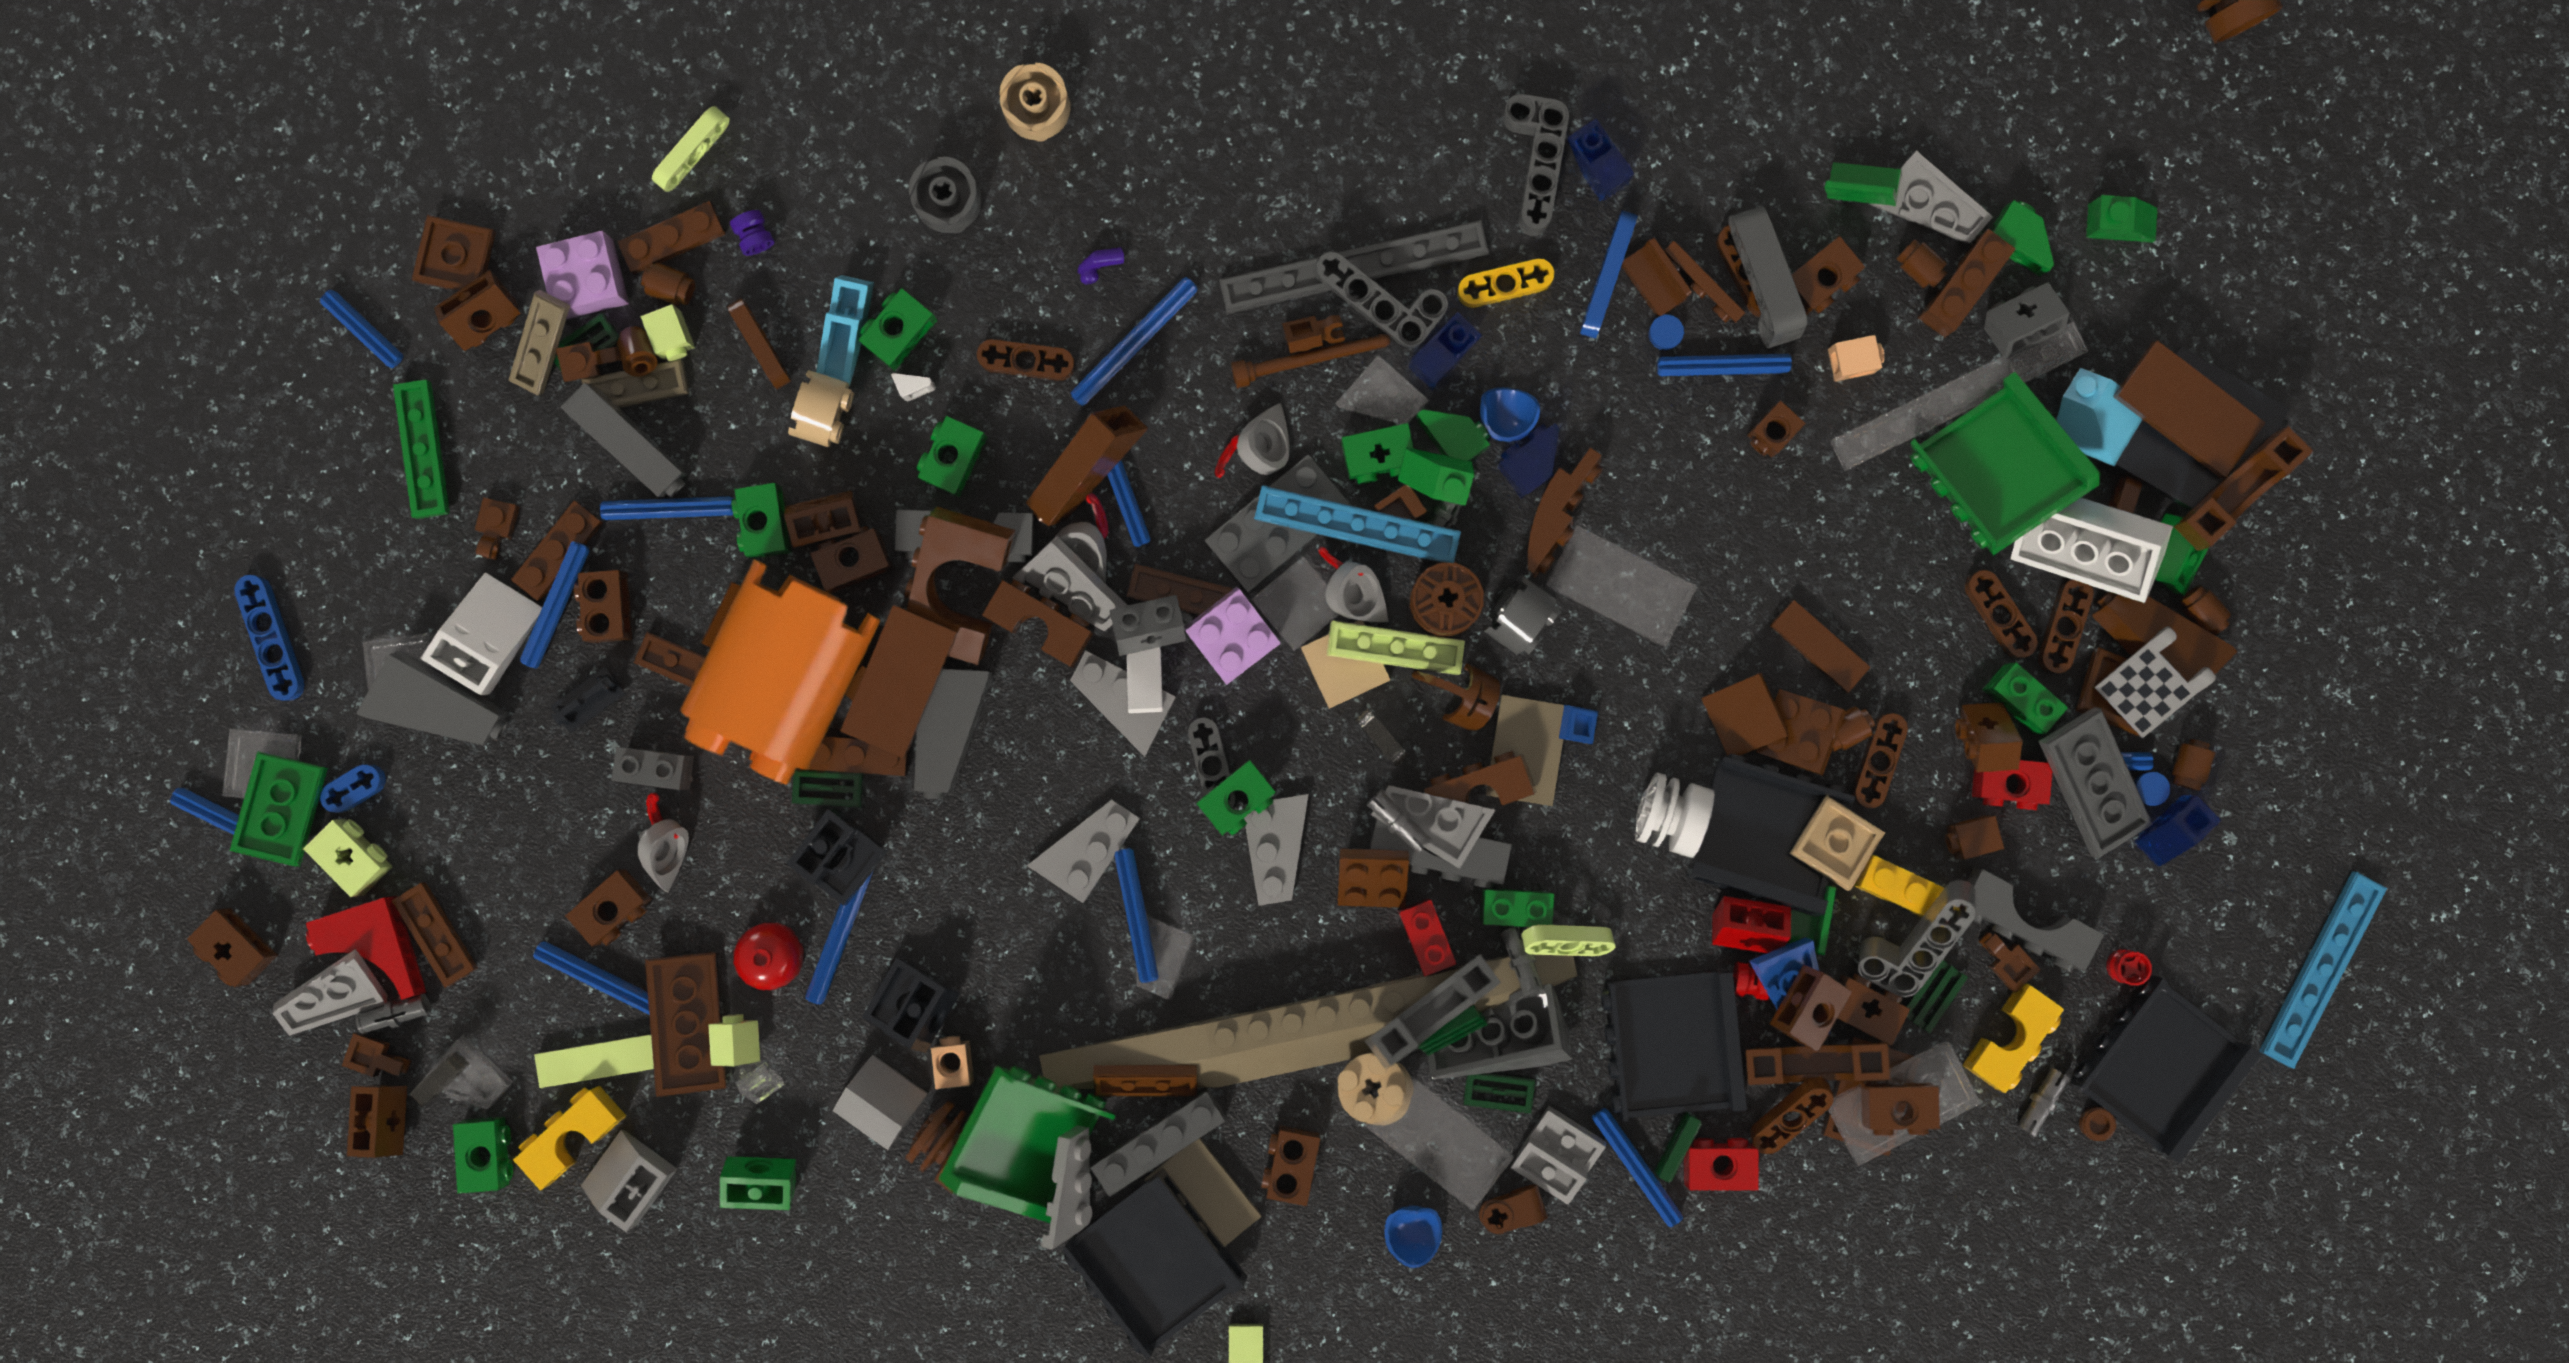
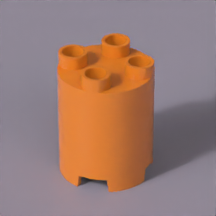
M754 559L680 709L684 715L690 718L685 729L687 732L684 738L720 755L724 754L731 740L752 750L749 757L752 761L749 766L751 769L772 780L788 785L796 768L804 770L809 768L881 620L867 613L860 627L856 630L843 623L847 606L841 603L840 598L792 575L788 576L779 591L760 584L766 566L764 563Z

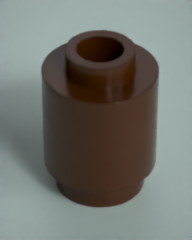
M1916 239L1896 258L1902 264L1900 268L1923 289L1928 284L1934 288L1948 273L1943 269L1947 262L1925 242L1921 244Z
M660 263L647 267L641 279V285L645 287L646 295L676 306L680 303L687 305L695 290V280L689 278L687 273Z
M637 326L622 330L617 340V347L624 371L632 376H645L654 371L657 366V358L647 332Z
M2201 584L2191 589L2179 600L2183 606L2182 611L2190 621L2213 635L2219 634L2230 624L2227 620L2231 616L2230 611L2210 589H2205Z
M1857 706L1846 710L1832 749L1834 752L1839 749L1845 751L1873 735L1871 728L1875 726V723L1865 708L1860 711Z
M2189 739L2188 744H2180L2172 770V775H2174L2173 784L2196 791L2201 790L2202 784L2207 783L2215 757V752L2209 750L2211 744L2195 739Z

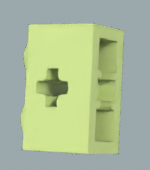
M350 819L332 820L303 849L350 897L364 896L393 866L386 860L388 856L382 848L374 843L370 844L362 836L364 831L357 823Z

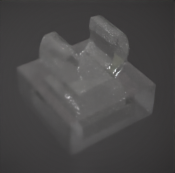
M761 1059L760 1062H755L757 1068L752 1072L747 1071L743 1067L739 1069L741 1079L735 1083L740 1094L756 1104L785 1085L781 1075L768 1067L767 1063Z

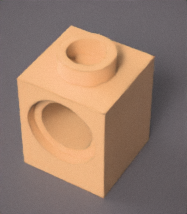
M1875 335L1838 342L1828 348L1835 382L1874 374L1882 368L1881 363H1884L1885 359L1881 343H1877Z
M960 1036L940 1038V1044H936L931 1048L935 1089L969 1086L974 1082L970 1040L960 1042ZM946 1053H954L960 1058L961 1064L959 1069L951 1070L945 1065L944 1057Z

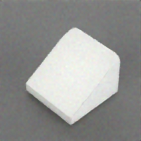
M891 374L900 396L907 402L932 392L936 388L935 383L927 377Z

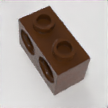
M620 570L578 573V582L574 584V595L576 601L580 602V615L577 616L576 627L578 634L582 636V641L597 643L632 640L628 573ZM604 581L607 586V592L604 597L598 599L595 596L594 590L599 582ZM606 615L609 619V627L606 631L600 633L597 629V621L601 616Z
M1280 1125L1278 1134H1271L1268 1154L1274 1155L1272 1168L1265 1167L1261 1185V1188L1267 1189V1199L1307 1206L1320 1142V1133ZM1290 1140H1297L1302 1144L1303 1150L1297 1156H1290L1283 1149L1285 1143ZM1283 1174H1290L1295 1177L1297 1182L1292 1189L1284 1190L1278 1186L1277 1179Z

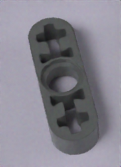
M1198 718L1189 726L1188 737L1203 795L1205 796L1214 789V785L1207 788L1206 781H1216L1223 776L1227 778L1230 776L1217 725L1208 718ZM1204 723L1206 728L1213 729V734L1208 736L1210 746L1217 743L1219 750L1206 751L1199 756L1197 748H1204L1201 738L1194 737V732L1199 730V724ZM1208 756H1216L1221 760L1222 769L1215 776L1207 775L1202 769V763ZM1235 791L1230 794V800H1228L1231 808L1234 807L1236 802Z

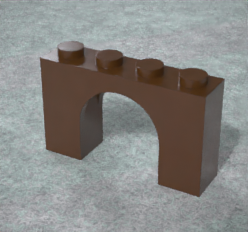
M936 507L928 516L924 515L920 525L919 535L923 536L921 547L916 548L912 559V567H916L914 579H909L904 597L909 599L907 610L957 631L958 634L948 656L978 665L986 653L993 623L959 614L948 608L939 598L935 588L936 569L944 562L963 560L1001 571L1008 562L1016 530Z

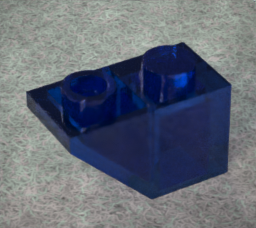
M1594 119L1568 137L1582 175L1601 202L1630 183L1635 173L1597 119Z
M1457 312L1410 360L1409 368L1433 391L1459 364L1482 335Z
M1556 423L1549 428L1542 424L1528 435L1531 440L1521 448L1516 443L1500 455L1503 461L1500 462L1498 468L1521 499L1552 476L1559 427Z
M2182 795L2134 843L2157 867H2160L2197 845L2221 820L2198 796Z

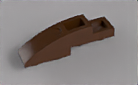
M1591 447L1571 475L1561 468L1557 470L1541 498L1534 517L1528 546V573L1534 579L1539 572L1545 574L1555 560L1552 554L1560 544L1564 547L1575 532L1571 528L1574 525L1573 517L1568 515L1566 511L1570 510L1573 512L1584 496L1580 493L1587 482L1593 484L1603 470V467L1600 466L1602 455Z

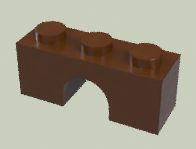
M1987 229L1976 238L1957 265L1959 267L1946 284L1936 292L1918 318L1944 338L1954 332L2013 254L2015 248L1990 229Z
M1013 579L1011 584L1002 580L982 616L1013 634H1016L1020 625L1025 620L1033 617L1041 618L1048 628V637L1041 650L1074 668L1093 635L1087 629L1090 623L1073 613L1069 618L1058 613L1060 605L1044 596L1039 602L1028 595L1031 591L1029 587Z
M1513 750L1495 756V764L1483 767L1482 763L1478 762L1462 768L1464 775L1451 779L1450 774L1447 773L1430 779L1432 786L1424 789L1425 794L1469 804V794L1472 788L1481 784L1488 785L1497 792L1502 806L1534 795L1537 791L1524 755L1515 756Z

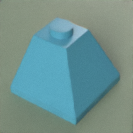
M2080 368L2063 395L2057 422L2085 455L2115 466L2143 419L2113 397L2120 388V385L2109 378Z

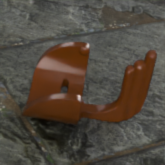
M1466 663L1464 669L1469 671L1470 674L1469 687L1466 689L1434 675L1420 671L1412 673V678L1462 697V703L1453 713L1443 715L1442 719L1461 728L1475 731L1481 729L1488 722L1495 710L1500 695L1499 681L1493 675ZM1481 686V691L1478 698L1484 700L1485 704L1483 705L1479 702H1476L1474 708L1469 713V711L1471 710L1476 701Z

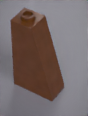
M1125 405L1091 413L1026 501V504L1033 510L1034 516L1048 526L1066 521L1086 499V495L1090 494L1147 431L1148 427Z
M2107 591L2097 601L2100 607L2091 615L2131 656L2149 642L2160 630L2169 626L2176 633L2177 638L2159 653L2187 682L2203 667L2210 668L2216 674L2237 653V650L2232 645L2149 596L2145 603Z

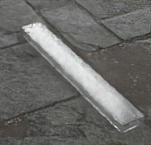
M2073 321L2067 324L2065 331L2011 357L2004 359L2002 356L1831 440L1830 443L1844 470H1849L1975 408L2004 388L2003 379L2013 372H2016L2022 381L2026 383L2087 353L2088 349Z

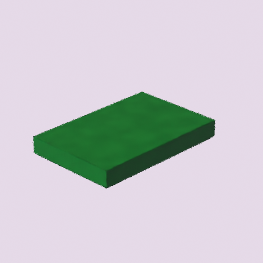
M257 751L229 851L294 867H301L305 852L303 848L308 842L328 768Z

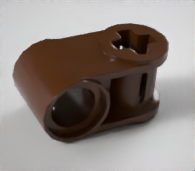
M1538 1184L1523 1186L1507 1194L1488 1199L1479 1209L1481 1223L1489 1232L1494 1234H1503L1520 1227L1532 1226L1548 1219ZM1493 1209H1497L1500 1213H1504L1503 1215L1499 1216L1500 1222L1497 1224H1495L1491 1219H1488L1492 1217Z

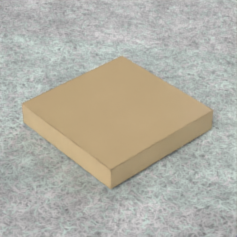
M1358 620V621L1352 623V624L1365 625L1364 622L1361 621V620ZM1329 634L1301 647L1329 709L1390 681L1383 664L1327 656Z
M1825 796L1789 854L1849 891L1857 881L1885 832L1834 799Z

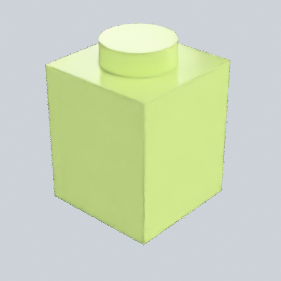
M673 304L640 316L654 353L663 360H679L687 355L686 351L695 348L683 315Z
M743 1014L722 1016L723 1022L709 1024L711 1066H738L760 1062L758 1020H744Z

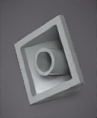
M873 1054L847 1085L833 1112L889 1150L928 1093Z

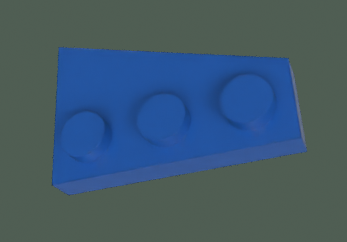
M1806 937L1749 961L1776 1010L1781 1005L1803 964L1819 971L1814 941Z

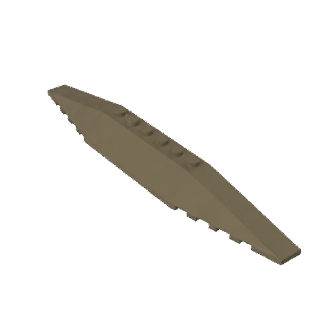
M1509 955L1485 960L1501 983L1472 1004L1479 1011L1484 1012L1490 1007L1494 1009L1509 1000V996L1521 990L1516 973L1509 966L1511 961ZM1535 955V966L1542 985L1552 984L1556 986L1577 976L1573 956ZM1465 965L1446 968L1425 977L1423 974L1371 984V986L1043 1054L1039 1056L1043 1076L1057 1084L1056 1087L1061 1089L1064 1084L1075 1089H1094V1065H1197V1088L1223 1087L1355 1059L1360 1055L1373 1053L1365 1040Z

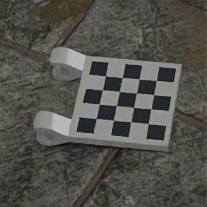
M2169 626L2160 630L2149 642L2095 686L2098 692L2142 738L2216 679L2215 674L2210 668L2203 667L2187 682L2159 653L2177 638L2176 633Z

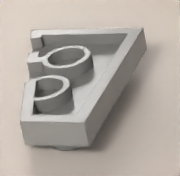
M1915 151L1900 168L1902 176L1896 206L1869 203V205L1966 244H1969L1993 218L1990 213L1918 151Z
M1058 536L1051 540L1012 577L1022 584L1027 581L1039 588V594L1048 599L1051 597L1058 599L1068 605L1070 612L1102 631H1105L1112 625L1109 610L1128 606Z
M1086 650L1070 679L1089 701L1146 757L1176 697L1162 690L1163 712L1129 713L1127 671Z
M1388 785L1384 792L1403 811L1407 809L1411 813L1410 818L1427 835L1432 837L1426 846L1423 845V847L1459 869L1495 811L1486 807ZM1372 811V816L1387 824L1381 817H1379L1374 811Z
M1309 794L1275 799L1260 814L1253 810L1244 818L1247 822L1245 828L1258 906L1292 900Z
M1112 799L1027 866L1084 903L1114 859V853L1120 850L1140 818Z
M355 949L274 1003L272 1014L290 1036L383 1006L387 1002L388 995Z
M1077 1125L1058 1137L1052 1180L1057 1183L1053 1201L1048 1202L1046 1215L1052 1218L1049 1234H1043L1041 1247L1053 1250L1090 1225L1092 1218V1208L1090 1206L1092 1177L1090 1175L1089 1156L1091 1153V1143L1089 1142L1088 1127Z

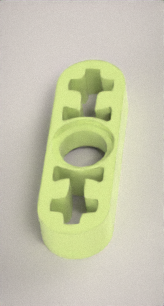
M716 106L706 110L657 166L652 175V180L666 192L673 190L725 131L730 121L729 117Z
M1536 925L1522 932L1525 952L1533 955L1601 956L1615 949L1612 931L1608 927Z

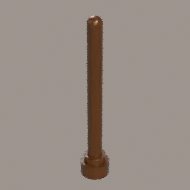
M1380 334L1252 364L1251 361L1245 362L1244 359L1231 362L1232 374L1238 389L1250 386V382L1256 381L1255 377L1387 347L1391 339L1387 334Z

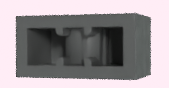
M2047 282L2037 288L2035 286L2029 287L2018 297L2007 302L2000 301L1994 304L1987 311L1984 329L2004 359L2065 331L2070 312Z
M1176 595L1109 610L1119 656L1186 641L1184 624Z
M616 747L611 781L689 790L694 756L630 747Z

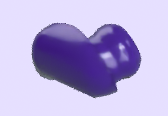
M1122 248L1093 251L1078 266L1077 274H1080L1081 282L1086 285L1096 283L1099 278L1097 270L1101 267L1123 264L1124 254Z

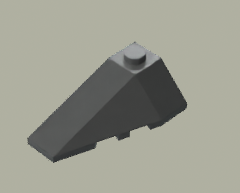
M1543 985L1544 992L1533 997L1529 996L1528 998L1523 997L1522 990L1517 991L1509 996V1000L1494 1009L1490 1007L1482 1012L1488 1025L1428 1056L1431 1078L1434 1080L1541 1067L1573 1060L1568 1028L1553 985Z

